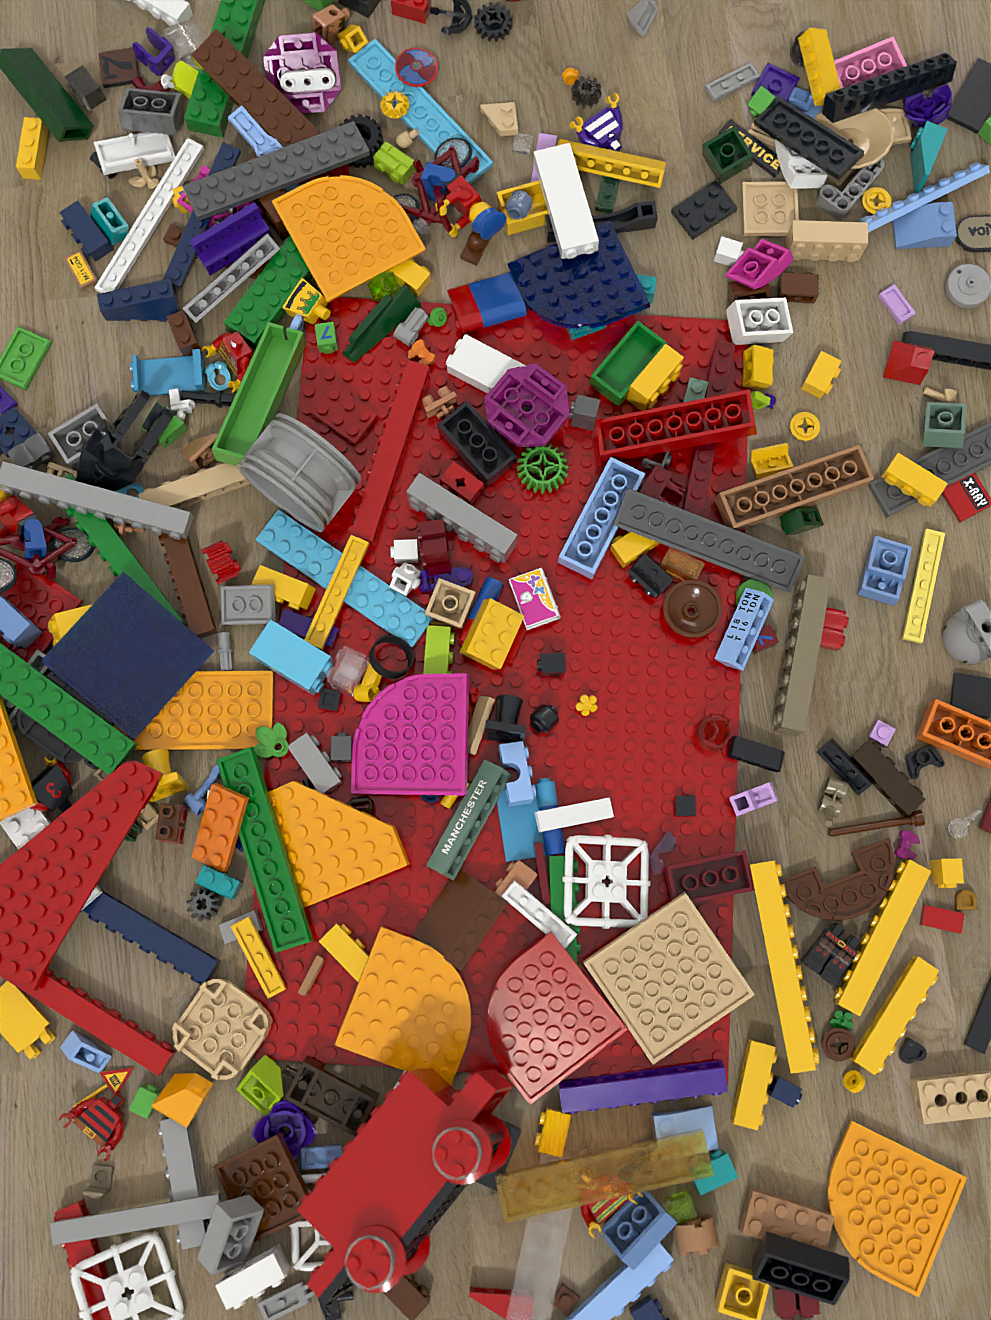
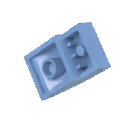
M874 536L857 595L894 606L900 598L902 584L906 579L912 546Z

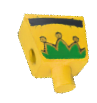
M301 278L282 306L289 316L295 317L297 314L302 316L303 321L314 324L319 317L327 320L330 316V310L325 308L328 303L323 295L303 278Z

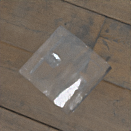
M196 20L181 22L162 30L181 61L190 58L193 52L207 39V36Z

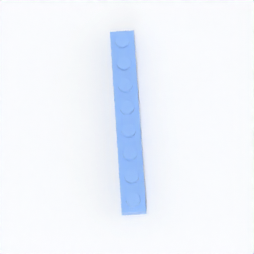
M973 163L969 165L968 169L957 171L950 178H943L935 185L924 187L923 191L908 195L907 199L903 201L900 200L892 203V206L889 208L880 209L872 216L863 217L860 222H868V232L990 173L989 165Z

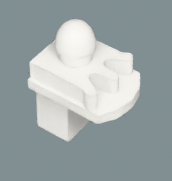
M179 389L169 390L171 411L176 417L184 421L185 414L193 413L192 409L195 408V402L190 399L181 401Z

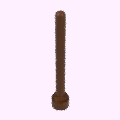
M917 810L905 817L829 829L828 835L833 837L906 824L919 827L925 825L923 812Z

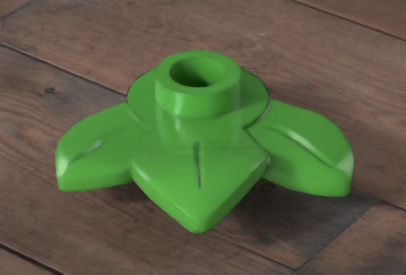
M277 722L273 729L268 727L256 728V737L259 744L254 749L257 756L261 758H269L271 756L283 757L288 753L287 731L282 724ZM281 744L282 748L277 751L275 749L276 745Z

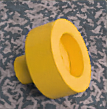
M851 1070L844 1075L843 1085L851 1093H858L865 1086V1078L858 1071Z

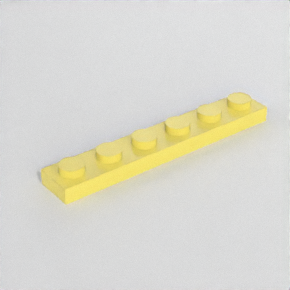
M930 529L924 530L902 634L903 640L919 644L923 643L945 537L943 532Z

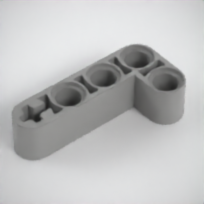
M880 159L873 165L863 167L842 192L832 185H824L816 199L817 205L835 219L840 220L846 217L863 197L864 193L879 178L885 166L884 160Z

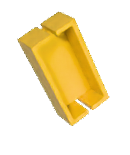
M539 180L497 192L499 212H503L507 217L504 225L507 236L544 226L545 215L549 213ZM514 191H525L532 198L533 205L527 217L517 220L513 219L506 210V203Z

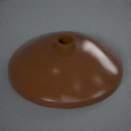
M686 580L676 584L668 592L663 604V613L667 624L677 634L688 638H698L709 634L718 625L722 616V603L718 593L707 583L698 580ZM692 609L694 614L690 615L687 610Z

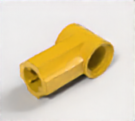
M370 663L362 683L354 688V698L360 702H371L380 693L378 685L382 676L372 668Z

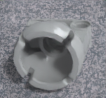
M978 599L962 607L944 625L946 629L943 630L942 641L945 650L952 658L959 662L965 661V664L975 665L991 659V611L982 599ZM982 625L985 626V628L987 629L988 633H986V632H984V631L982 630Z

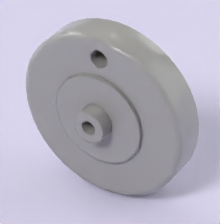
M962 264L954 268L947 277L945 291L948 298L955 305L962 308H975L983 304L991 293V278L980 266Z

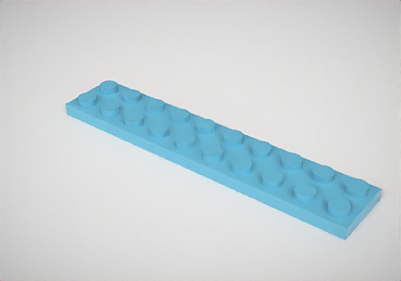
M376 39L348 60L349 65L381 99L382 96L387 95L388 91L391 93L395 90L400 93L403 92L406 97L408 96L409 110L400 119L411 130L417 128L419 131L417 137L434 155L439 145L447 139L458 137L470 143L472 156L469 162L476 156L480 163L478 171L474 174L470 172L465 178L469 184L473 183L493 166V161L422 87L406 85L398 78L395 71L396 60ZM396 99L392 103L394 109L396 104H398ZM458 141L450 142L440 150L439 157L448 151L449 147H455L460 164L468 156V147Z
M277 510L255 539L256 542L324 589H327L342 556L340 551L280 510ZM359 566L344 602L389 634L405 640L413 649L426 631L427 625H430L434 618L426 616V610L390 588L388 584L362 566Z

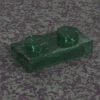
M602 176L595 211L613 212L620 179Z

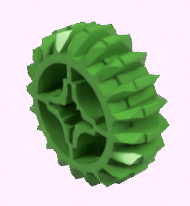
M551 443L548 444V447H533V450L527 447V453L522 452V458L518 459L520 464L517 466V471H519L518 478H523L521 483L522 485L527 484L528 490L534 487V493L538 489H541V494H544L545 489L551 493L552 487L556 490L559 489L558 484L563 485V478H567L566 471H568V466L565 465L567 459L563 458V452L558 453V447L552 450ZM540 456L537 462L528 464L533 458ZM546 456L554 460L556 464L547 461ZM542 461H543V466H545V470H544V474H543V475H542V471L540 470V466H541V464H542ZM528 472L536 474L539 480L534 479ZM557 472L552 479L546 481L547 475Z

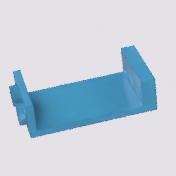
M193 349V356L139 360L137 355H132L133 362H130V369L134 380H131V387L136 393L143 390L148 392L150 396L169 395V390L177 388L180 393L182 390L206 391L204 356L200 349Z

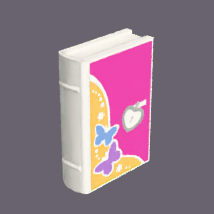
M543 568L509 579L520 613L524 615L523 621L527 630L561 618Z

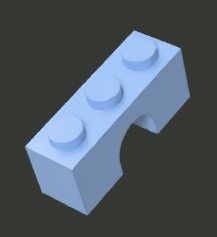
M523 741L500 744L498 752L501 768H513L519 775L518 780L506 783L505 791L508 807L532 803L534 797H536L535 785H531L530 778L533 775L531 766H527L526 759L529 758L528 748L524 747Z

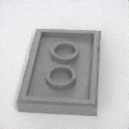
M275 585L221 586L222 625L268 624L270 619L276 622Z

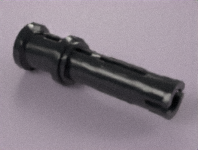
M182 390L180 399L181 401L190 399L195 403L213 404L218 408H222L223 406H231L237 392L231 394L223 393V391L207 393Z

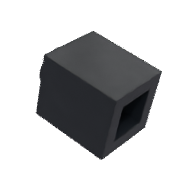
M565 653L541 654L540 659L537 660V671H541V677L565 675Z

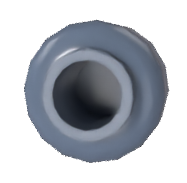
M514 191L506 203V210L509 216L516 220L527 217L533 205L532 198L525 191Z

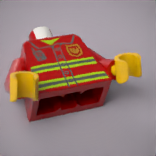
M228 332L217 337L212 342L213 345L202 347L201 351L208 350L207 358L216 355V349H218L221 357L237 377L236 381H229L227 387L233 388L232 392H237L253 354L238 332L233 334Z
M589 1168L579 1175L586 1184L580 1190L582 1194L579 1199L581 1215L587 1227H589V1234L593 1239H595L593 1231L599 1229L600 1233L603 1234V1230L599 1225L628 1199L638 1204L634 1200L636 1193L643 1197V1194L634 1189L631 1183L621 1175L612 1172L606 1174L602 1171L595 1177Z

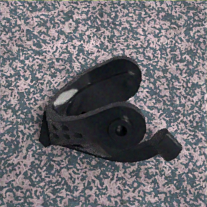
M453 0V12L440 10L438 7L430 8V13L433 15L446 14L453 16L450 27H442L441 32L448 35L459 34L468 27L471 19H473V15L467 0Z

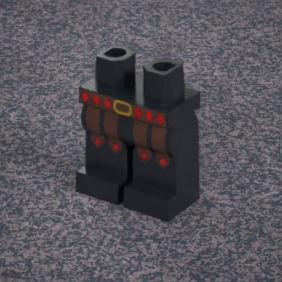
M834 923L828 930L824 929L800 959L803 964L835 987L846 968L858 954L856 949L861 942L853 935H849L846 941L843 942L839 937L845 929L837 923Z

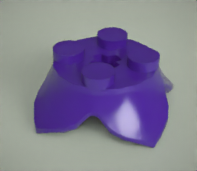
M946 84L936 88L929 97H926L923 93H918L905 98L904 107L907 113L904 114V117L911 121L912 126L923 128L927 121L938 125L949 117V110L952 107V91L949 85Z
M286 1100L276 1103L272 1107L271 1112L263 1116L256 1123L252 1132L253 1137L258 1143L281 1132L294 1160L299 1155L301 1148L311 1144L316 1137V1128L312 1120L297 1105ZM284 1126H288V1128H290L291 1130L287 1134L285 1133V1130L281 1128H283Z

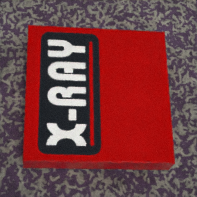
M975 473L949 485L941 493L959 523L991 507V498Z

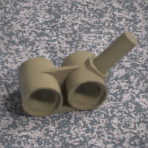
M831 776L825 782L823 794L817 807V811L825 814L826 827H831L833 825V817L837 818L843 805L840 799H844L849 787V783Z

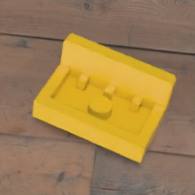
M787 443L751 450L750 465L756 479H761L794 467L788 455L789 446Z

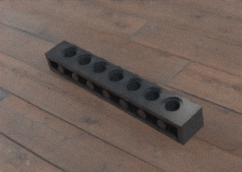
M942 53L938 56L827 93L822 114L830 122L835 123L952 82L957 61L949 54Z

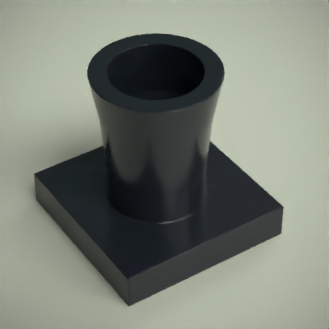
M498 695L496 697V720H486L484 740L502 743L524 741L526 726L517 725L523 704L521 698L513 695Z

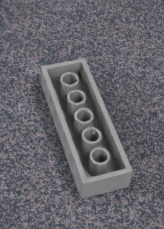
M421 473L417 475L406 491L408 502L410 503L409 506L417 512L421 510L431 521L443 519L445 530L449 532L454 531L462 541L473 543L475 549L480 552H487L490 554L489 557L498 563L500 561L505 563L517 545L516 533Z

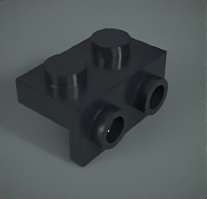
M647 553L628 570L631 580L636 584L640 583L644 587L645 593L650 597L654 596L657 598L674 581V578Z

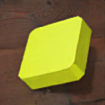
M184 61L176 63L172 74L173 79L170 81L174 83L173 89L190 99L199 71Z

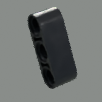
M738 736L731 737L727 753L729 758L773 772H781L785 755L784 751Z

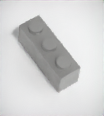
M305 733L287 747L315 788L324 794H328L342 784L340 778L343 776L336 767L332 768L328 763L331 761L325 751L321 753L317 747L320 743L314 735L310 737L308 733Z

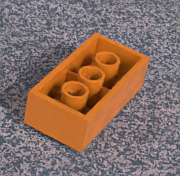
M938 699L929 702L915 738L986 769H991V722Z

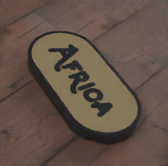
M973 215L963 218L956 227V243L959 246L961 245L967 252H991V215Z

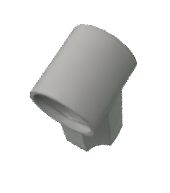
M415 307L404 323L401 322L397 326L394 337L411 347L418 337V332L429 319V316L422 309Z

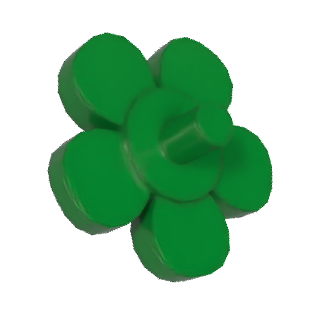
M841 1010L834 1012L835 1018L830 1019L832 1027L842 1029L846 1027L848 1030L853 1028L854 1024L850 1021L852 1014L849 1011L844 1012V1014Z

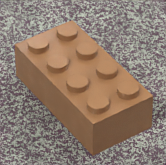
M748 1186L738 1228L743 1234L761 1240L767 1231L827 1250L835 1216L829 1211Z

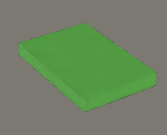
M17 326L0 357V379L27 391L52 345L51 340Z

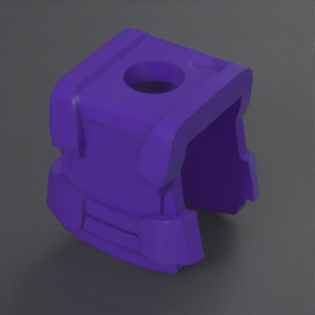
M147 27L146 35L153 47L159 51L161 50V53L155 58L138 42L132 44L137 60L145 66L148 65L152 73L162 76L175 61L173 47L165 37H160L152 28Z

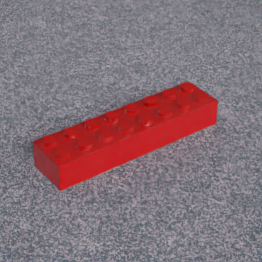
M750 389L596 420L600 456L605 464L608 463L610 457L621 461L757 435Z

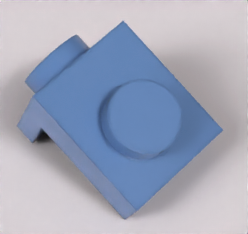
M797 87L794 88L788 103L807 112L810 105L814 106L812 93Z

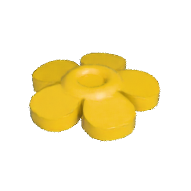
M584 694L580 697L581 702L576 703L575 706L578 711H581L583 716H587L590 711H596L597 705L595 703L597 699L594 695L588 698Z

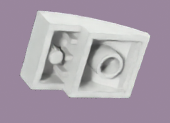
M775 139L779 165L790 189L822 188L826 181L827 173Z

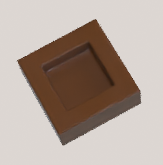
M562 1283L550 1302L561 1312L569 1316L580 1296Z

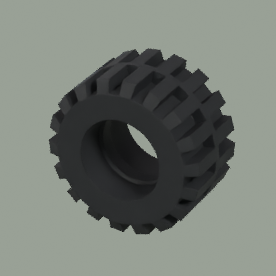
M358 114V117L353 115L351 119L346 118L344 124L354 121L362 138L369 139L366 145L370 151L369 156L348 164L351 166L354 164L357 168H359V165L363 168L368 164L370 166L374 165L373 157L384 144L380 125L376 123L375 119L370 120V116L367 115L362 117V114Z

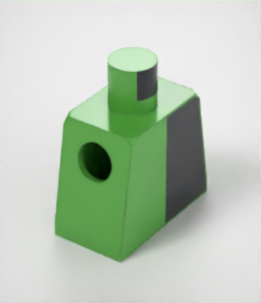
M157 401L141 425L144 432H146L148 426H151L156 421L158 413L162 408L164 409V406ZM174 415L156 443L167 448L188 430L187 426Z

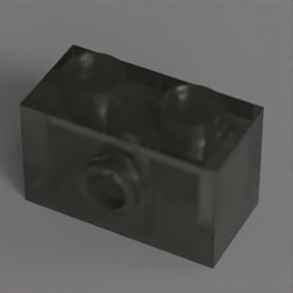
M83 65L64 76L68 82L66 87L72 95L76 94L74 97L79 105H84L88 111L107 100L100 86Z

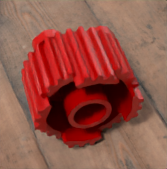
M221 540L201 549L202 553H207L209 557L206 562L213 575L217 574L219 577L216 579L218 585L239 575L238 572L241 571L237 560H232L230 556L233 552L228 541L224 543Z

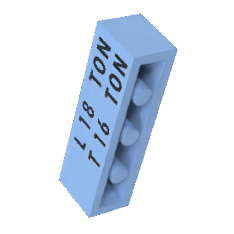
M745 588L714 659L725 666L744 670L773 604V598L762 591Z

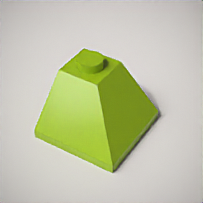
M266 1054L248 1072L236 1088L264 1116L269 1114L272 1107L283 1097L281 1069Z

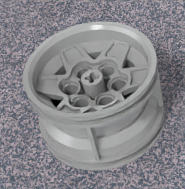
M278 413L274 417V420L269 423L243 456L242 461H239L237 464L240 473L259 492L287 514L318 532H323L325 525L330 523L356 489V485H359L362 481L357 469L334 446L303 423L282 413Z

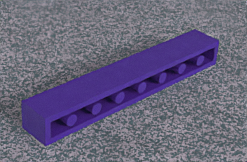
M722 1060L559 1082L562 1113L576 1114L583 1110L593 1112L606 1107L616 1109L621 1105L637 1106L644 1102L654 1104L667 1099L677 1101L683 1097L699 1098L706 1094L721 1095L723 1092H728L725 1067Z

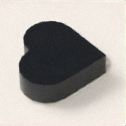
M906 1037L898 1053L899 1059L907 1064H911L915 1060L922 1061L927 1055L926 1049L909 1037Z

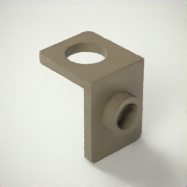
M94 1164L91 1170L90 1185L83 1190L82 1195H89L90 1198H102V1196L110 1192L113 1166ZM99 1170H104L107 1173L105 1182L97 1181L96 1173Z

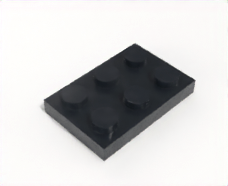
M715 180L672 208L671 213L693 240L735 213L737 206Z

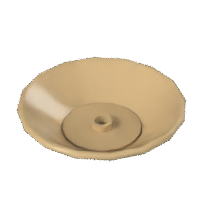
M878 108L835 123L830 122L822 112L815 117L816 121L864 150V156L851 169H859L875 164L887 155L894 142V128L888 116Z

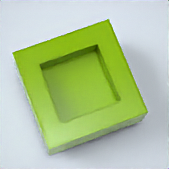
M759 391L751 393L754 409L759 410L770 405V397L765 396Z

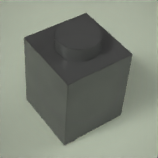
M336 733V736H331V760L333 762H352L353 738L348 736V733Z

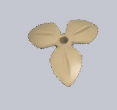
M136 159L135 164L142 177H133L128 180L129 183L135 187H143L146 183L149 189L157 187L160 181L153 178L157 174L155 165L145 167L141 159Z
M926 387L923 394L943 403H953L957 391L945 389V394Z

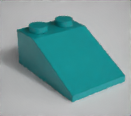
M929 121L926 122L923 128H919L910 146L913 149L910 155L914 193L920 192L929 177L948 130Z

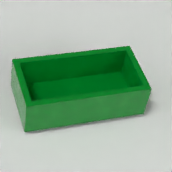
M637 321L591 375L589 385L619 407L627 398L630 385L667 342Z

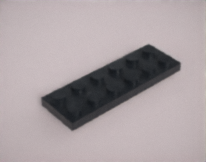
M780 97L754 120V126L837 180H840L864 156V150Z

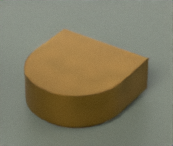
M970 890L958 891L955 895V910H977L976 895Z

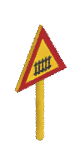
M134 1067L99 1072L106 1084L81 1101L96 1096L108 1087L113 1095L119 1093Z

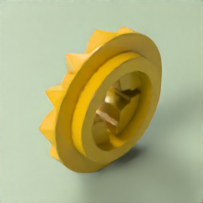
M396 90L391 93L388 91L387 95L382 96V101L380 102L383 114L393 119L403 117L409 110L408 96L406 97L403 92L400 93ZM396 99L398 104H396L394 109L392 103Z
M879 187L868 189L861 200L863 203L862 208H865L867 213L870 212L873 215L876 214V211L891 206L889 193ZM876 197L879 203L877 207H875L873 202Z
M800 412L792 418L789 428L797 440L806 442L813 440L818 435L820 422L812 413ZM803 422L807 427H810L806 430V433L803 428H800Z

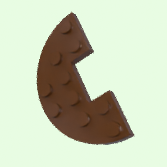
M884 839L852 852L851 855L859 872L831 883L823 884L816 866L780 880L781 884H785L786 897L802 911L820 919L839 921L865 914L881 901L892 883L895 859L890 839Z

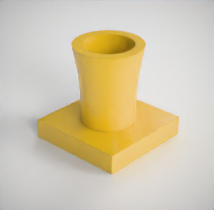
M167 749L152 750L141 757L145 765L164 773L150 802L189 790L187 781L177 772H171L169 751Z

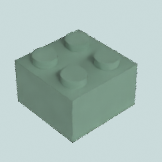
M927 402L923 446L962 448L965 435L967 404Z

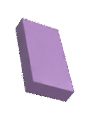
M895 284L879 293L878 297L899 325L915 316L916 312Z

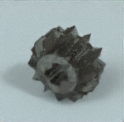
M581 76L580 80H575L571 88L572 101H576L577 106L582 104L583 109L587 105L592 108L593 104L597 105L602 94L600 83H597L596 78L591 80L590 76L587 79Z

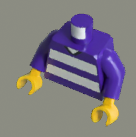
M613 93V102L610 100L609 95L606 97V102L611 105V108L607 106L584 123L579 116L575 117L577 125L574 121L570 122V128L577 130L576 134L582 144L604 149L609 148L618 152L621 150L622 146L618 141L621 139L623 123L620 108L616 105L619 100L617 93Z

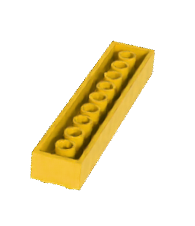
M776 860L751 864L750 868L790 1072L816 1070L817 1064H820L818 1048H813L816 1038L814 1028L809 1027L808 1023L811 1021V1012L809 1006L805 1007L804 1000H807L805 985L801 986L800 980L803 979L801 965L796 963L799 953L797 944L793 945L792 942L795 933L793 924L789 925L788 917L791 916L789 904L784 902V897L787 896L785 884L780 883L779 876H783L781 864H777Z

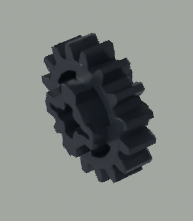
M489 2L488 7L483 4V10L477 9V14L474 15L476 33L481 34L482 39L488 37L489 42L492 38L497 42L498 37L503 40L504 34L509 35V31L512 30L513 17L510 16V10L505 11V5L499 7L498 2L495 6Z

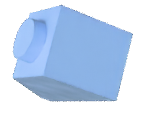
M74 1030L71 1031L60 1046L68 1060L97 1073L103 1070L112 1057L110 1053L89 1037Z

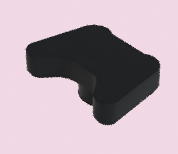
M931 745L917 749L907 754L904 758L911 779H917L921 768L927 765H934L940 768L945 764Z

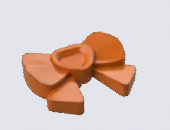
M421 339L417 340L412 345V350L408 351L409 359L418 355V357L422 358L419 363L429 366L436 359V355L429 352L425 347L424 340Z

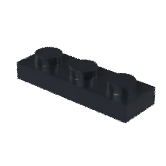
M833 738L817 751L820 757L845 782L849 783L850 788L858 796L874 783L870 776Z

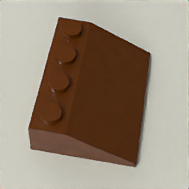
M460 869L454 881L450 880L412 935L421 942L436 949L444 956L443 959L462 971L508 902Z

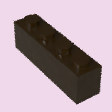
M865 742L850 757L874 781L872 785L903 817L909 816L926 800L922 796L923 792L918 787H913L908 781V776L895 768L894 761L889 757H885L880 752L881 748L875 742Z

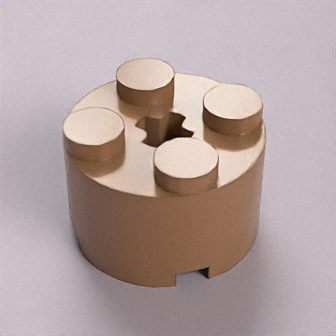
M699 1213L690 1215L691 1218L684 1220V1217L676 1219L677 1224L673 1227V1232L680 1256L689 1255L691 1252H697V1255L708 1254L710 1252L709 1248L719 1246L713 1215Z

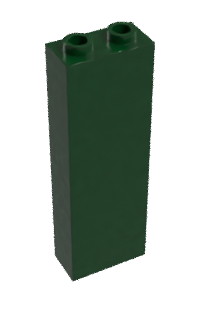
M32 48L1 49L0 69L57 141L88 140L94 124Z

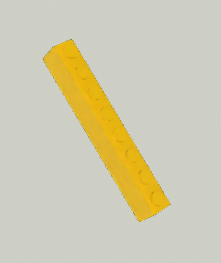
M910 859L901 861L897 866V875L895 879H892L886 897H883L878 905L880 910L877 915L872 917L869 923L871 928L868 933L863 935L860 942L862 946L859 951H856L858 954L853 959L851 968L845 971L842 978L844 982L841 988L838 987L834 993L833 998L835 1000L833 1003L854 1015L861 1016L932 872Z

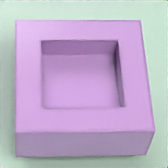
M876 720L868 738L886 747L896 729L880 720Z

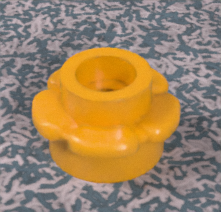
M571 67L567 68L562 73L564 83L567 85L577 83L578 70Z

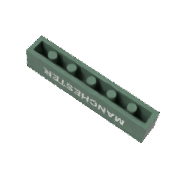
M483 761L474 780L468 787L467 796H464L459 803L458 809L449 821L448 827L443 836H441L426 866L454 881L504 790L506 783L510 779L511 774L489 761Z

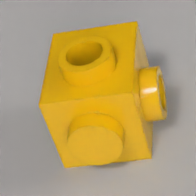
M350 25L337 35L340 39V46L346 52L357 53L368 43L359 25Z

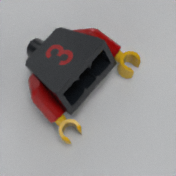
M50 754L54 760L50 761L44 757V763L47 767L31 781L38 804L30 807V809L43 812L46 810L54 811L58 807L64 813L72 806L67 800L73 793L71 773L61 761H57Z

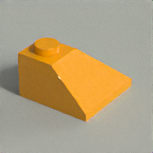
M197 1073L174 1074L151 1107L187 1128L209 1097L214 1083Z

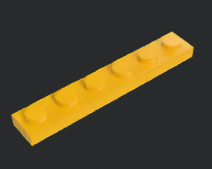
M350 535L304 639L311 645L323 650L370 544L369 542Z

